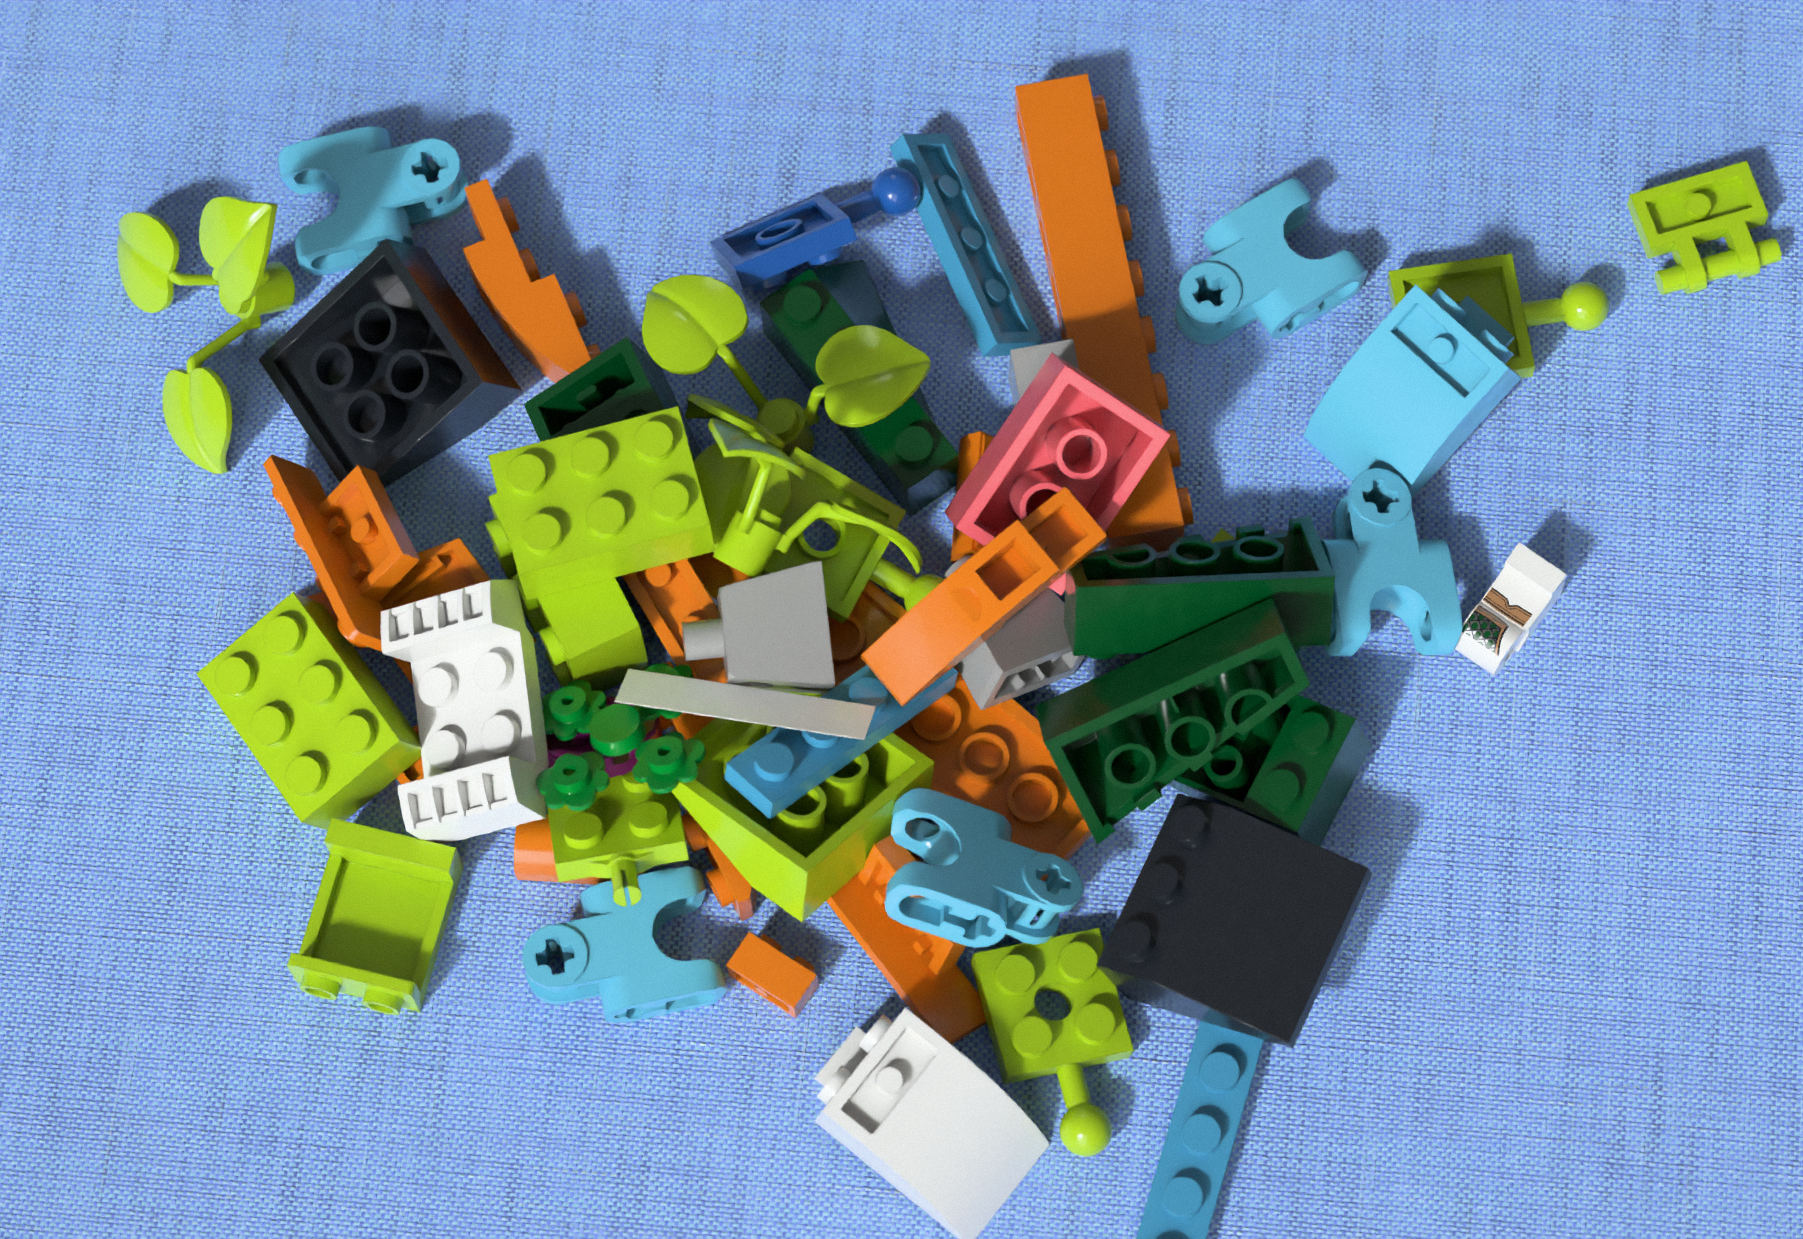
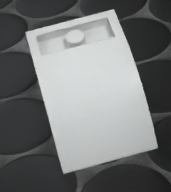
M907 1008L900 1013L894 1022L883 1014L867 1034L856 1026L814 1078L824 1086L816 1097L826 1104L825 1108L815 1119V1122L958 1239H976L1050 1146V1143L1035 1123L991 1078Z

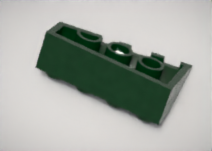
M864 260L809 268L759 302L764 334L810 392L816 386L824 384L816 372L815 363L817 355L824 344L839 331L858 325H870L885 329L897 336ZM920 387L894 412L873 424L862 427L837 425L900 506L906 510L909 517L956 486L957 470L960 466L959 454L938 429ZM824 397V398L821 400L820 405H821V406L824 408V410L826 411V409H825V397Z
M1310 515L1289 519L1288 530L1265 534V528L1261 524L1237 527L1236 538L1227 541L1212 543L1206 541L1201 534L1177 537V542L1173 543L1167 551L1156 552L1145 543L1094 551L1066 572L1064 626L1073 656L1085 655L1093 659H1110L1118 654L1152 653L1258 603L1273 598L1298 651L1309 646L1330 645L1335 575Z
M1269 598L1035 706L1043 741L1098 845L1116 831L1114 824L1136 808L1142 812L1162 797V788L1189 768L1193 772L1198 770L1214 758L1212 751L1235 733L1244 735L1311 684L1298 649L1273 598Z

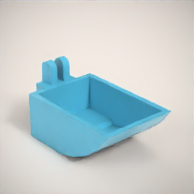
M1415 284L1363 342L1338 374L1313 413L1303 437L1352 482L1357 475L1367 469L1380 468L1393 472L1406 483L1412 500L1521 379L1506 364L1514 355L1507 347L1513 342L1515 337L1468 295L1458 305L1440 288L1429 296Z

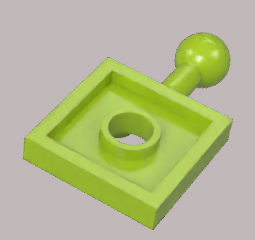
M1512 253L1388 271L1387 284L1392 310L1415 284L1429 296L1440 288L1458 305L1468 295L1515 337L1513 342L1507 347L1514 355L1506 364L1521 378L1533 377L1535 369L1527 327L1564 321L1572 329L1589 331L1600 326L1609 312V300L1605 291L1597 284L1589 281L1573 283L1564 290L1560 298L1522 302Z
M796 447L791 452L789 457L799 464L807 474L802 479L788 470L792 480V496L786 511L780 517L783 520L777 530L778 532L783 534L817 501L825 502L826 499L862 510L885 521L894 528H898L906 510L800 448ZM818 518V520L825 521L832 527L835 533L833 549L817 551L811 548L806 543L802 532L793 540L787 554L777 549L774 550L761 575L810 562L822 561L827 614L841 624L848 619L869 579L895 595L904 598L907 612L945 580L934 574L914 577L882 557L890 540L863 525L829 518Z
M1095 928L1052 937L1046 943L1037 945L1022 943L974 953L970 963L1003 1084L1057 1074L1068 1110L1062 1117L1059 1128L1063 1144L1069 1151L1079 1156L1088 1157L1099 1154L1108 1146L1113 1132L1112 1122L1102 1108L1092 1104L1083 1068L1128 1059L1134 1051L1116 986L1096 965L1105 948L1100 929ZM1044 991L1060 994L1068 1004L1069 1015L1057 1021L1044 1018L1036 1010L1034 1004L1035 996Z

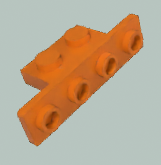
M272 454L263 463L273 484L272 494L285 509L295 529L293 537L297 544L306 552L317 574L315 582L319 589L328 597L339 619L337 627L340 633L356 647L365 648L367 646L382 652L380 626L381 611L384 610L380 601L420 561V558L376 471L357 465L327 497L314 471Z
M889 835L873 845L866 859L865 867L826 902L913 1014L952 1045L987 1024L979 993L956 965L966 945L903 925L889 917L885 910V895L888 881L903 865L912 861L922 862L917 854L896 844L892 835ZM912 895L911 897L921 898L924 896Z

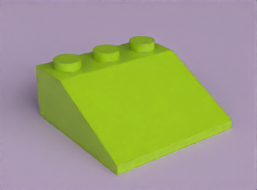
M786 692V693H793V694H799V695L813 696V697H819V698L824 695V694ZM716 717L692 737L702 741L706 748L704 760L697 765L699 769L697 778L687 783L679 782L678 786L671 792L748 883L801 922L807 919L865 867L866 859L874 844L891 835L892 811L895 802L910 790L916 788L931 790L935 762L894 733H890L776 816L769 819L728 783L724 777L727 762L777 727Z

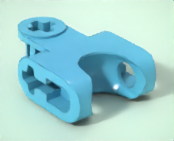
M367 126L286 146L278 156L280 178L291 191L299 195L328 192L339 196V202L333 213L324 220L301 228L295 238L297 265L303 271L315 276L355 268L385 239L413 245L410 226L435 220H444L455 216L466 206L468 201L464 187L470 184L462 170V163L456 149L448 142L437 138L423 139L416 143L394 148L391 133L387 129ZM427 157H432L434 161L428 162ZM438 176L439 180L435 182L431 181L432 178ZM442 196L443 201L438 202L436 198Z
M1290 178L1227 213L1205 232L1202 241L1212 254V257L1191 267L1183 275L1179 285V300L1175 310V322L1179 331L1188 340L1198 344H1215L1223 341L1226 337L1257 319L1272 339L1284 338L1358 293L1368 272L1352 251L1342 250L1322 259H1307L1296 254L1288 246L1285 237L1305 223L1310 209L1312 195L1301 180Z
M1380 468L1364 470L1355 477L1348 489V495L1339 501L1332 513V527L1335 539H1320L1335 575L1330 645H1324L1325 652L1329 656H1354L1371 631L1370 611L1378 609L1389 611L1404 621L1412 635L1415 649L1420 654L1449 655L1454 651L1463 630L1461 608L1449 547L1443 539L1417 538L1411 494L1406 483L1398 475Z
M924 788L908 791L894 804L891 835L895 843L917 854L927 862L912 861L907 863L888 881L885 895V910L890 918L901 924L971 947L993 945L1000 941L1005 934L1024 943L1037 945L1046 943L1056 933L1060 924L1059 913L1069 911L1080 900L1083 885L1076 869L1066 860L1054 854L1042 853L1013 843L1011 824L1001 814L941 792ZM915 818H929L939 826ZM1043 875H1049L1045 881L1040 880ZM912 895H919V896H924V897L917 898V897H911V896H912ZM1034 916L1038 917L1035 923H1031Z
M683 866L638 875L639 888L642 895L639 902L632 906L628 887L624 888L627 906H620L615 903L612 881L596 884L582 891L580 900L584 914L583 919L544 926L537 929L527 939L523 948V966L531 991L540 1000L552 1005L567 1004L600 996L605 1020L611 1023L638 1021L715 1004L727 991L725 975L717 963L707 958L693 961H678L667 957L655 943L659 929L667 921L680 915L695 912L701 906L706 892L703 874L695 868ZM562 955L565 963V972L552 974L549 967V957Z

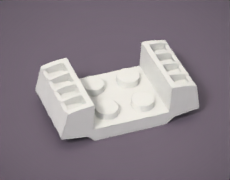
M489 580L381 611L382 654L411 662L420 746L422 747L421 756L424 779L398 785L401 812L406 831L421 840L444 845L473 836L492 833L500 829L515 827L523 823L545 819V795L538 791L535 782L537 776L548 768L549 759L547 757L548 751L534 639L525 625L517 580Z

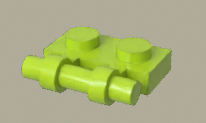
M1747 161L1629 194L1627 207L1647 258L1671 252L1676 266L1655 272V282L1661 295L1683 290L1685 294L1705 290L1707 282L1734 274L1739 279L1759 274L1760 267L1781 261V250L1774 237L1754 243L1750 235L1749 229L1765 225L1769 214ZM1721 237L1725 238L1729 248L1728 251L1700 258L1696 248L1697 244Z

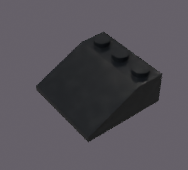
M385 239L258 359L340 483L357 465H361L376 471L384 488L479 430L521 391L511 373L426 249L390 239Z
M1178 793L1096 965L1128 999L1293 1049L1373 873L1363 865L1234 808Z

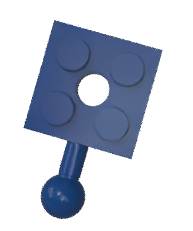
M901 167L887 168L876 176L869 191H865L835 205L823 194H819L709 243L718 265L742 289L749 286L753 290L769 288L787 277L786 270L807 261L810 265H820L844 253V245L858 240L852 224L873 216L880 211L892 217L904 216L910 213L919 202L921 195L920 184L915 175L907 169Z

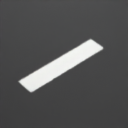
M628 669L615 699V702L861 740H865L876 706L634 669Z

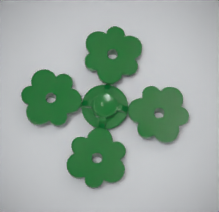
M657 663L645 670L687 678L694 677L691 667L685 664L672 668L668 664ZM584 680L572 681L557 691L549 692L542 699L545 734L555 733L558 740L568 741L574 738L578 732L582 734L590 733V742L596 751L587 752L580 756L563 754L556 759L553 767L543 770L537 776L535 782L537 789L541 794L545 795V803L550 809H560L566 805L570 810L582 811L594 804L597 798L596 792L605 790L610 784L608 773L604 771L606 763L602 755L619 756L636 749L635 756L638 763L632 769L634 779L640 783L647 782L649 789L657 794L668 793L674 790L679 782H691L699 774L697 765L706 756V748L702 741L693 738L685 740L681 732L674 731L663 737L643 742L647 734V724L645 721L654 720L661 715L667 719H674L683 712L633 705L632 707L627 704H613L605 707L607 705L605 694L602 691H593L591 685Z

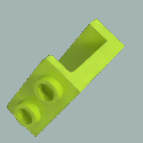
M331 818L324 841L330 855L299 954H290L287 967L295 981L301 983L299 988L310 995L328 1000H336L339 992L363 998L362 1004L365 1007L389 1015H399L401 1008L420 1012L464 869L457 848Z

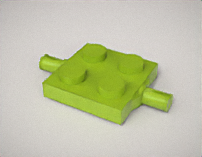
M631 771L624 775L611 777L609 786L601 792H596V801L585 810L573 811L566 805L560 809H550L547 807L558 881L565 882L588 877L611 878L613 899L620 906H627L625 887H628L631 906L641 899L642 893L639 888L637 873H641L656 865L689 860L679 800L671 791L664 794L652 792L647 782H637Z

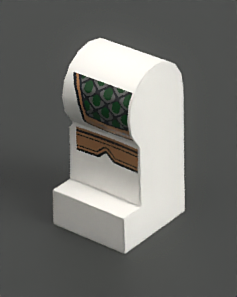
M1519 542L1505 561L1503 570L1463 623V630L1455 650L1493 676H1496L1516 651H1520L1560 598L1567 574Z

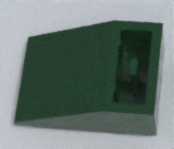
M628 336L524 403V407L540 442L678 406L693 462L701 454L662 368Z
M1297 694L1244 735L1235 733L1212 751L1214 758L1198 770L1193 772L1189 768L1168 785L1190 797L1234 808L1317 846H1321L1372 744L1356 718Z

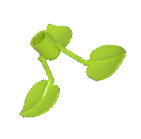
M236 196L213 198L205 205L202 211L199 243L204 259L214 268L212 274H185L176 270L180 254L179 242L169 225L158 216L149 212L136 211L123 215L118 224L120 231L117 239L119 273L128 297L138 308L149 313L166 310L173 300V283L184 286H219V298L224 310L241 318V321L190 356L186 363L187 370L175 369L169 371L163 386V413L167 428L174 442L191 461L215 474L228 472L226 454L231 440L232 406L227 387L220 376L209 367H202V364L247 330L260 328V315L287 310L292 306L295 298V284L288 268L280 262L267 263L278 205L271 202L251 201Z
M679 275L657 283L646 296L642 336L647 352L653 361L670 373L688 375L706 369L718 354L725 361L759 411L756 421L770 429L786 444L782 450L768 441L767 443L778 448L788 456L796 447L808 454L813 449L815 436L811 425L819 422L817 411L824 397L826 412L829 418L837 425L862 427L873 424L885 418L906 402L923 383L932 366L929 357L924 352L908 344L893 333L870 325L853 326L833 335L819 351L815 366L816 372L824 384L812 389L806 409H802L797 402L787 398L767 401L734 353L726 346L741 337L749 323L745 305L740 296L730 286L715 278L703 275ZM717 443L707 447L693 462L711 526L715 551L737 510L750 457L747 456L724 458ZM773 464L759 507L781 517L791 500L792 480L787 469Z
M692 393L688 395L685 419H709L708 427L724 458L731 456L750 457L737 510L713 555L714 558L753 578L762 575L775 549L787 554L793 540L818 518H829L863 525L887 538L902 550L917 574L923 566L921 554L913 543L900 531L869 513L826 499L825 502L817 501L783 534L778 532L777 530L783 519L759 507L773 464L791 471L802 479L805 478L807 472L784 452L767 443L768 441L782 450L786 444L763 424L715 399Z

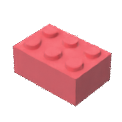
M1052 352L944 512L957 529L985 546L1017 519L1021 522L1066 486L1105 532L1171 434L1156 420ZM1066 573L1049 586L1050 589L1061 596L1065 591Z

